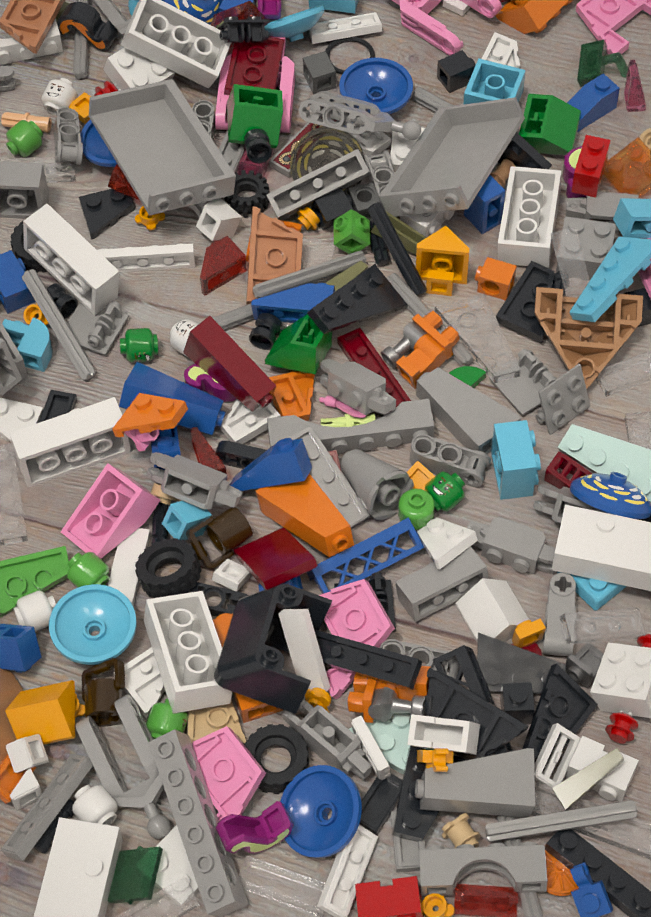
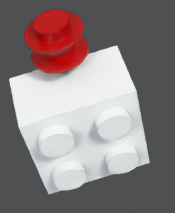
M124 47L107 58L103 69L113 84L105 81L103 89L97 86L94 96L173 79L175 72Z
M651 634L638 637L637 644L639 646L608 642L590 691L600 711L613 713L609 717L613 724L607 725L605 731L610 739L617 743L624 744L634 740V734L630 730H636L638 722L632 716L651 718Z

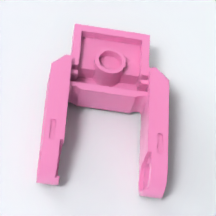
M392 0L400 5L402 26L448 55L457 53L463 48V41L460 42L458 37L447 30L445 25L428 15L442 0ZM460 0L487 18H493L502 9L500 0Z
M286 40L276 87L280 86L283 97L280 133H290L295 87V64L287 56H284ZM232 54L225 58L220 70L215 115L216 130H228L227 100L229 95H224V88Z

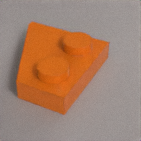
M295 371L269 377L276 385L273 393V403L280 416L295 415L305 421L309 420L315 374Z
M139 393L112 430L115 437H124L125 431L138 429L140 434L154 430L172 429L176 427L188 410L186 402L182 400Z

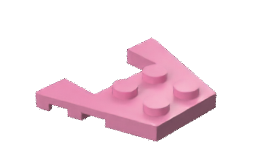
M581 0L576 4V12L613 60L629 48V42L615 33V31L642 10L651 15V0Z
M365 579L333 588L331 592L319 595L332 600L331 606L324 618L332 635L380 648L381 644L395 629L371 585ZM335 667L326 671L331 687L328 691L335 699L341 697L353 682L355 673Z
M226 726L193 741L192 744L213 805L218 810L217 817L219 821L230 814L242 815L266 774L235 732Z

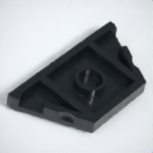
M432 668L428 669V695H425L426 716L470 721L480 724L476 755L454 752L465 760L490 756L528 729L529 726L438 671Z

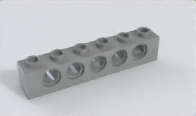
M172 730L148 742L207 914L223 917L247 906L248 902L231 853L225 851L216 831L219 819L189 735Z

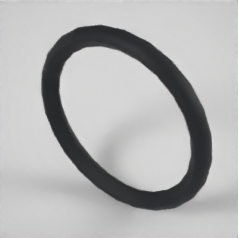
M359 37L337 39L326 48V53L330 59V51L335 45L345 41H355L366 46L370 52V58H375V51L370 43ZM333 65L336 73H344L345 70L339 69Z

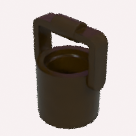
M231 507L216 518H213L212 515L206 517L188 529L186 536L193 546L198 560H201L206 568L212 569L233 556L234 552L232 550L252 537L253 532L241 511L236 507ZM203 527L212 544L223 554L212 562L208 559V554L201 542L194 535L196 531Z
M112 658L100 664H95L82 673V699L85 702V718L90 716L99 727L113 726L122 722L114 705L116 700L123 697V688H125V667L122 661ZM113 669L115 671V679L98 678L92 680L94 676H99Z

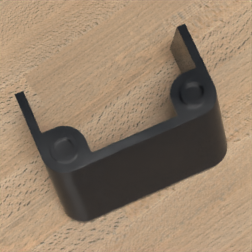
M281 584L239 599L214 672L216 683L224 689L296 714L310 686L311 680L283 670L285 660L282 653L276 648L265 645L272 618L280 619L279 613L283 609H308L313 628L319 631L332 600L289 584Z

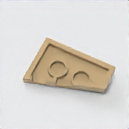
M232 700L230 704L188 711L187 735H189L192 744L193 741L226 726L230 727L242 743L245 744L246 739Z

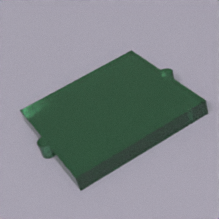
M139 846L137 849L119 851L108 902L111 904L127 902L131 905L134 901L151 900L163 849L161 847L143 848Z

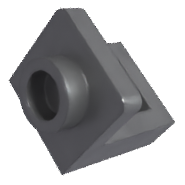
M587 642L575 655L570 654L567 657V674L575 682H581L585 687H588L595 680L604 654L590 642Z

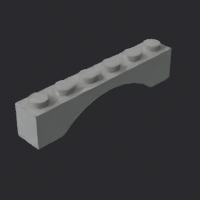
M429 399L401 402L395 410L383 417L352 427L322 426L305 421L295 415L267 418L270 448L279 440L289 438L308 425H311L327 451L337 450V454L354 449L371 450L384 446L397 447L401 444L412 443L414 437L421 434L434 438V422Z

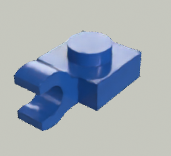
M586 862L573 866L570 871L579 888L572 890L571 894L580 917H599L611 913L613 907L603 881L600 880L593 883Z

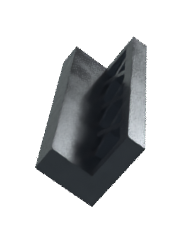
M463 645L432 659L439 673L458 684L469 687L471 692L495 705L472 648ZM457 657L460 669L456 678H453L446 674L443 663ZM463 675L467 683L461 681ZM509 742L495 751V755L514 751L511 743Z

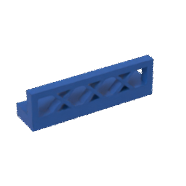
M408 517L317 564L316 568L306 572L310 581L315 579L321 593L324 594L331 592V590H328L321 575L329 571L341 575L337 586L340 587L365 579L373 573L421 550L424 546ZM406 531L415 545L408 550L395 547L398 536ZM393 539L391 545L385 543ZM381 546L390 549L387 561L381 563L371 559L375 547ZM394 551L400 553L399 555L392 558ZM368 552L367 558H366V557H363V556H360V555H362V554ZM354 558L365 562L363 572L358 576L347 572L349 562ZM344 564L343 570L336 569L340 565ZM369 564L376 565L374 568L368 570ZM345 576L352 578L349 581L343 583Z

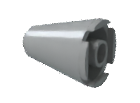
M359 449L348 451L342 457L341 470L367 512L376 520H385L394 516L397 513L395 509L399 506V499L402 494L407 490L413 489L414 486L413 480L409 477L408 473Z

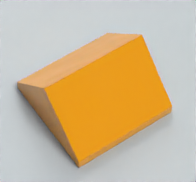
M447 226L417 243L416 269L421 279L427 281L428 269L444 270L446 272H454L453 283L467 284L470 248Z
M70 680L20 691L5 710L16 739L39 734L43 745L75 738V682Z

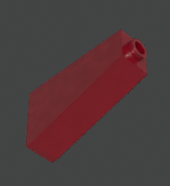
M208 316L190 331L183 353L252 412L259 406L263 409L273 401V393L276 389L275 383L211 316Z

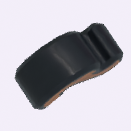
M84 2L70 3L57 21L61 35L67 33L72 28H76L95 48L102 51L108 50L118 35L117 28L110 21L103 22L99 12L93 6Z

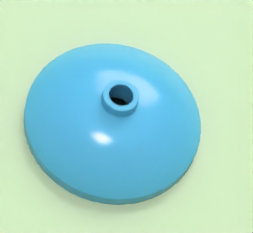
M324 5L272 21L264 29L268 30L269 36L289 38L290 42L304 38L303 32L315 26L325 11Z
M99 584L81 586L65 594L53 608L49 620V632L55 648L67 659L86 665L100 664L122 654L132 642L137 626L135 610L130 600L119 590ZM93 631H99V632H100V633H99L98 635H96V636L90 635Z

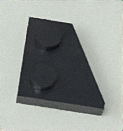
M517 132L498 160V163L501 164L504 159H508L514 163L515 167L549 169L552 166Z
M128 185L79 197L91 240L98 237V232L107 225L112 227L121 217H125L135 210Z

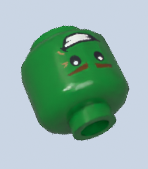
M150 328L128 329L125 332V338H120V354H126V359L130 363L152 361L154 355H158L157 334H153Z
M441 471L425 485V491L432 496L435 502L434 510L436 512L440 510L449 512L465 497L464 490L462 489L465 483L455 472L450 475L445 471Z

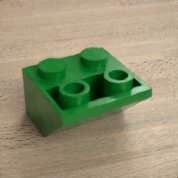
M234 84L227 100L228 142L244 144V136L248 131L262 129L268 134L271 148H277L283 115L282 90Z
M528 94L524 110L525 119L521 124L519 135L539 153L566 155L574 148L581 110L553 95Z
M306 314L281 331L265 358V364L277 368L301 371L302 373L316 374L320 367V362L324 360L332 346V332L323 334L309 315Z

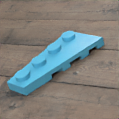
M617 238L569 313L573 320L596 322L617 300L616 294L625 288L627 289L634 282L632 277L640 269L645 271L651 264V239Z

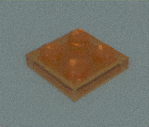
M637 137L607 161L603 176L618 193L639 195V199L651 189V150Z

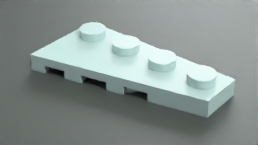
M574 424L570 426L558 446L559 449L597 473L610 475L611 472H618L627 476V481L636 485L651 503V449Z

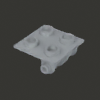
M117 301L108 303L106 308L95 316L82 303H79L67 324L81 347L106 356L127 321L129 314L121 312V305Z
M522 349L518 353V361L490 377L491 382L522 416L541 405L538 392L557 379L533 352L527 349Z
M581 364L576 365L538 392L542 408L538 410V414L535 417L540 424L546 423L548 433L551 435L590 407Z

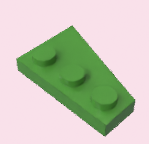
M66 546L0 561V618L17 607V600L20 597L38 590L45 592L67 579L70 567L67 565L69 559Z

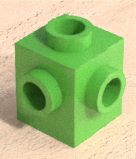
M351 209L334 220V246L351 254L361 251L370 245V220Z

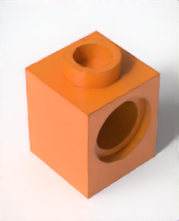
M487 257L484 265H479L476 271L475 281H478L477 292L506 301L515 283L517 266Z

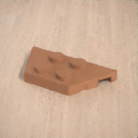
M10 0L0 18V28L31 52L37 54L65 0Z
M258 207L252 208L246 304H250L252 300L257 299L253 293V287L256 284L301 270L303 234L294 228L285 226L277 218L274 217L272 219L263 214Z

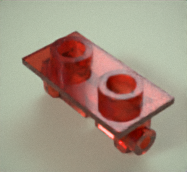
M457 884L454 897V915L517 917L518 892H515L513 887Z

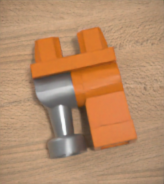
M431 311L423 318L419 314L415 315L412 318L413 322L404 327V337L394 348L388 346L380 352L385 362L392 368L397 367L399 375L414 389L417 388V380L421 375L440 367L446 359L448 360L453 356L452 348L460 340L459 333L452 326L447 327L442 333L437 331L443 325V321L434 311ZM412 349L413 352L409 354L407 357L403 355L408 350Z
M421 666L413 690L355 673L353 681L354 692H349L348 711L363 713L364 721L373 723L374 719L385 722L392 717L393 713H411L425 716V695H428L429 686L427 671L431 666Z

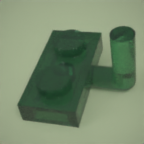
M604 39L581 45L577 77L580 87L605 72V65L612 63L616 64L622 77L630 75V70L621 53L616 52L606 55L607 44Z

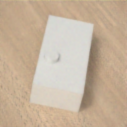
M139 0L120 45L209 89L219 76L231 43H225L224 40H220L219 34L221 30L162 0Z
M510 167L498 238L499 261L521 266H528L531 261H534L549 268L561 191V170Z
M45 204L23 221L24 249L94 316L106 308L108 303L118 298L119 270L51 206Z
M115 397L81 409H73L69 413L9 433L17 463L27 488L131 452L128 436L124 433V437H115L112 430L122 416Z
M565 505L552 570L651 591V522Z
M203 591L146 599L144 624L172 708V713L230 704L232 691L222 688L214 679V672L222 646Z
M59 817L34 917H105L123 843L119 827Z

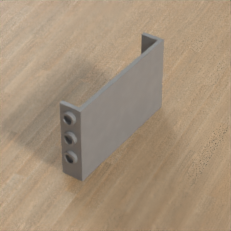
M173 79L90 97L89 118L149 216L234 194L235 173Z
M517 98L439 108L379 197L385 210L396 217L468 209L525 119Z

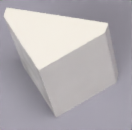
M482 578L455 604L476 642L478 632L503 642L510 640L513 637L516 626L523 621L529 620L507 581Z

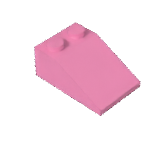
M107 463L61 530V533L85 553L94 552L101 559L147 521L160 502V499L128 474Z

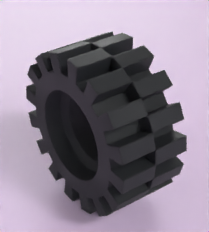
M241 170V175L235 172L234 194L224 197V201L239 215L243 214V218H248V214L252 215L253 207H258L261 209L260 212L263 213V208L267 209L269 203L267 194H269L267 179L265 177L262 178V174L259 172L255 176L252 170H250L249 174H246L245 170ZM242 191H253L256 193L251 197H240L237 195Z

